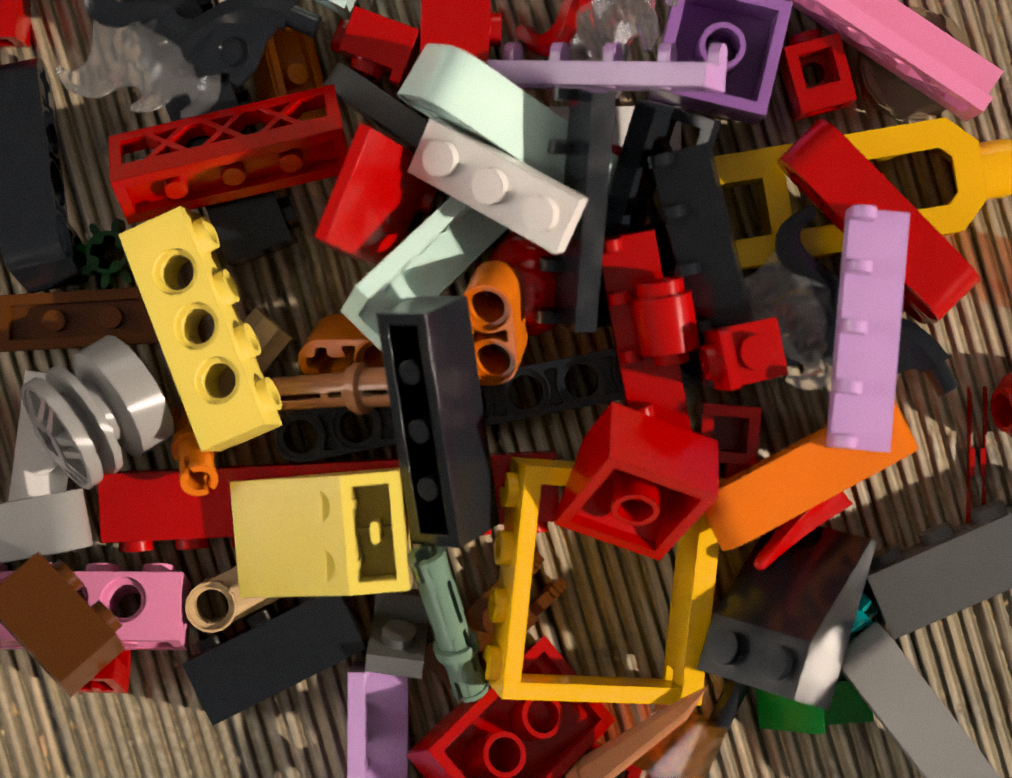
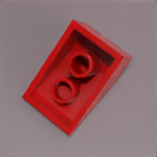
M359 123L314 237L335 252L376 267L412 234L420 211L428 215L431 213L440 190L408 172L415 153L375 129Z
M545 635L540 636L524 650L522 673L578 675ZM489 685L486 695L474 702L464 703L462 701L445 715L405 755L425 778H561L616 720L601 702L501 699Z

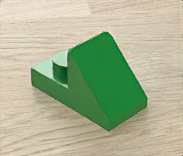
M841 671L829 710L755 688L758 726L762 729L825 734V725L874 721L873 712Z

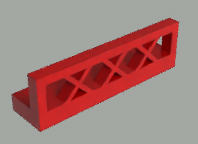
M334 84L108 136L110 184L128 224L153 219L179 206L192 210L338 176L349 151ZM326 107L327 116L308 121L298 120L304 112ZM261 122L267 124L260 132L248 135L240 133L248 125ZM205 135L210 137L203 145L192 148L184 147L192 138ZM145 149L154 150L145 159L126 163L125 154Z

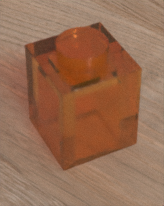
M655 704L650 716L669 705ZM693 710L685 722L632 764L647 772L646 778H706L728 729Z

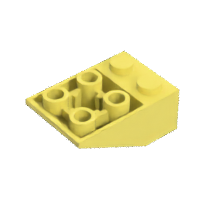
M400 467L230 482L240 598L352 596L410 591L414 578L408 562L411 543Z

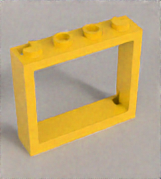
M511 457L510 472H506L505 486L500 487V503L502 507H506L504 530L497 531L494 541V560L496 565H500L498 588L493 587L491 589L488 599V616L490 622L494 623L492 645L485 646L483 652V659L487 662L485 680H488V684L501 699L671 705L704 688L705 671L697 669L712 617L719 544L704 514L677 542L662 679L522 673L541 484L566 486L575 461ZM718 476V483L725 480V478ZM702 697L696 706H702Z

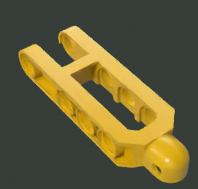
M946 117L843 134L868 160L875 159L876 163L886 162L900 155L931 150V154L937 153L947 161L952 162L956 195L948 205L918 209L943 237L965 231L986 201L1012 195V139H997L979 143L976 138ZM794 143L714 156L722 189L755 184L764 236L735 240L742 271L781 264L775 251V235L780 225L792 215L786 174L780 168L778 159ZM834 224L801 230V243L814 258L842 254L844 234Z

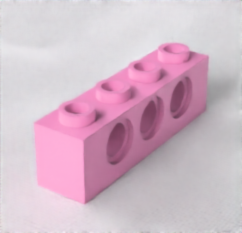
M1 563L0 583L14 572L8 571V566ZM90 563L86 565V571H73L84 585L77 591L84 595V600L90 606L100 600L122 624V627L116 633L125 650H188L190 621L186 615L185 605L186 599L192 590V583L183 572H177L175 565L148 563L143 565L141 572L121 571L119 565L111 563ZM133 593L141 595L140 608L134 615L127 618L117 617V606L123 597ZM0 623V649L25 650Z

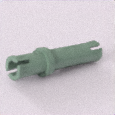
M418 545L409 552L408 562L416 578L419 593L434 632L433 651L435 657L446 668L453 697L457 701L463 699L464 703L477 701L486 695L489 690V684L485 680V674L479 661V638L477 633L467 623L458 589L449 567L445 547Z

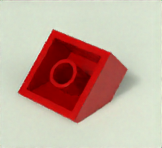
M611 402L584 436L557 508L554 524L660 561L719 497L718 441Z

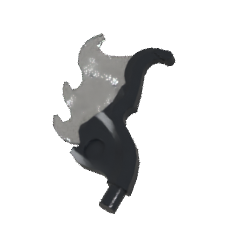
M84 0L88 13L93 17L91 53L84 65L75 71L66 70L60 65L56 66L55 69L64 87L81 97L98 98L104 97L117 89L126 87L138 88L142 98L129 106L130 110L136 113L156 110L163 107L172 98L185 94L189 95L191 104L184 108L180 115L182 119L196 117L207 113L217 102L221 92L223 76L229 75L230 82L239 88L254 74L262 59L268 40L278 30L285 31L288 27L313 38L319 28L321 16L296 6V0H225L191 19L180 17L176 9L169 5L119 2L116 0Z
M812 206L802 208L780 225L775 235L774 251L754 274L744 278L754 320L777 317L785 359L790 358L804 365L802 376H787L785 379L786 383L802 390L819 389L831 383L840 282L829 269L810 255L801 243L800 233L802 227L816 216V210ZM901 317L897 374L911 369H917L919 373L925 372L938 397L957 388L959 384L946 362L950 358L949 355L918 324Z

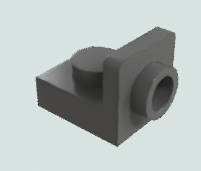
M411 588L410 591L376 593L366 653L365 672L422 679L429 620L419 589Z

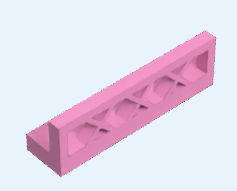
M787 0L793 2L792 6L833 34L840 32L842 40L965 122L985 111L993 99L989 93L1004 72L898 0Z

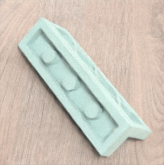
M451 196L354 287L340 312L382 352L376 313L417 296H441L509 228Z

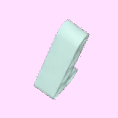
M426 44L399 89L397 96L427 117H441L564 185L566 155L548 153L547 150L549 139H567L568 121L464 50L446 44ZM612 152L610 161L608 192L619 157Z

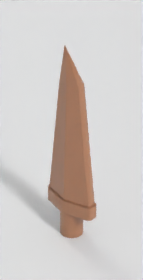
M708 686L674 702L582 756L566 772V777L564 778H615L685 722Z

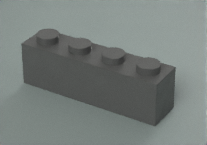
M995 500L983 504L970 512L973 518L970 520V523L965 522L952 528L950 522L928 528L918 535L921 542L906 549L900 550L898 545H892L874 552L864 591L878 611V614L875 615L878 623L892 639L895 640L1012 589V502L1004 505L1003 500Z

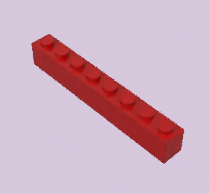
M555 450L490 453L500 524L505 523L506 507H502L500 503V487L505 486L506 472H510L511 457L557 460ZM399 458L215 466L218 474L217 487L213 490L208 484L207 477L209 493L203 496H193L184 492L180 485L179 468L117 471L114 474L106 472L103 473L102 481L98 483L101 543H118L119 552H143L153 550V541L175 540L176 550H191L210 547L209 538L231 537L232 547H235L230 482L400 467ZM541 484L536 533L547 532L548 522H555V514L559 506L558 485ZM492 529L487 531L483 535L492 534Z

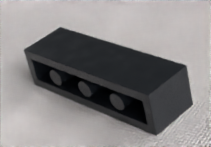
M417 296L376 313L412 544L462 548L500 524L467 296Z

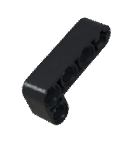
M40 57L0 65V250L3 260L10 273L29 293L87 283L89 276L82 275L80 272L83 266L88 264L86 254L75 249L77 244H82V241L68 220L54 99L46 66Z

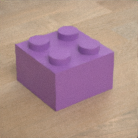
M671 0L661 43H675L677 62H708L710 44L725 43L727 46L725 93L649 91L647 100L658 101L672 106H681V108L756 126L767 113L793 2L787 0Z

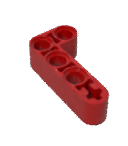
M819 119L778 159V164L787 177L843 234L845 212L853 205L876 206L877 210L910 213L902 309L914 320L921 324L937 323L980 281L978 273L971 264L828 121Z

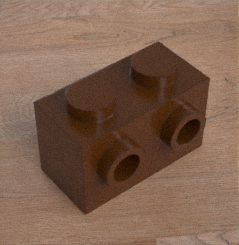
M37 552L0 583V623L71 698L125 650L116 633L122 627V624L100 600L90 606L78 594L77 591L84 585L62 560H59L52 566Z

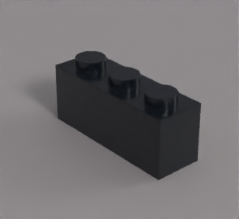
M294 597L297 603L278 613L274 605L271 604L245 617L242 620L246 629L228 638L222 630L212 633L192 644L196 654L187 659L182 666L212 726L367 649L369 635L350 597Z

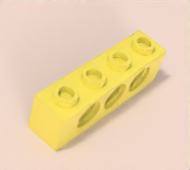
M179 206L118 234L200 450L222 452L282 426L283 424L277 412L282 408L281 397L273 381L269 377L264 378L257 360V356L261 355L260 343L252 327L248 323L243 324L236 303L240 301L239 289L230 272L226 269L222 270L215 249L220 247V242L210 220L206 216L202 217L199 213ZM191 261L194 269L193 279L187 287L181 289L177 278L179 269L184 263ZM211 314L214 319L215 329L211 338L203 343L198 335V325L205 315ZM230 367L235 374L236 383L233 391L224 397L219 390L218 380L222 371Z

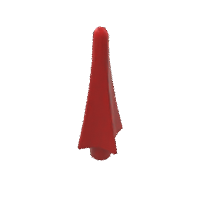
M844 491L779 525L756 557L754 567L757 570L766 569L804 536L850 507L852 502Z

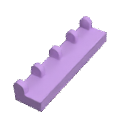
M507 42L503 49V60H487V66L520 89L552 90L553 85L593 86L607 91L725 93L727 46L725 43H711L708 50V62H677L675 43H660L657 61H622L623 51L621 44L618 42H607L603 48L602 61H569L570 51L566 42L552 43L549 60H523V47L521 43Z
M853 205L845 212L826 447L890 453L910 213L877 210V207L872 205Z

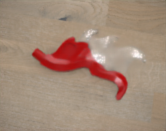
M563 0L556 21L549 31L539 34L529 25H518L515 29V35L528 49L537 55L550 57L552 43L566 42L570 51L569 58L574 61H602L604 45L607 42H618L622 46V61H627L629 46L635 37L641 36L644 52H652L658 36L655 0ZM666 0L667 5L677 6L678 0ZM610 91L616 93V99L622 93V91Z

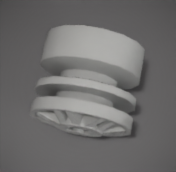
M110 335L101 338L75 354L73 358L75 376L62 366H54L47 370L46 381L35 377L24 383L20 391L23 405L34 431L47 453L70 479L81 488L88 490L102 481L104 477L103 471L114 474L122 468L123 457L120 447L131 456L140 458L169 440L174 434L172 415L155 379L127 344L116 336Z

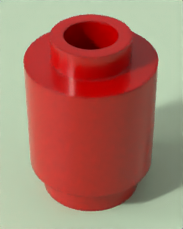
M683 276L663 277L637 283L638 297L634 298L632 303L641 356L654 357L655 366H670L689 361V351L699 348L700 342L692 292L685 289Z

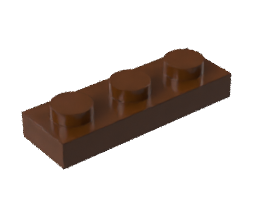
M138 287L0 295V352L86 348L107 335L116 336L127 345L160 344Z

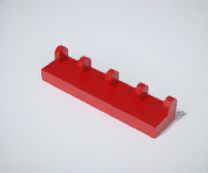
M651 228L604 238L601 274L626 407L692 431L680 365L655 366L654 357H642L632 300L638 297L637 283L663 278L655 230Z

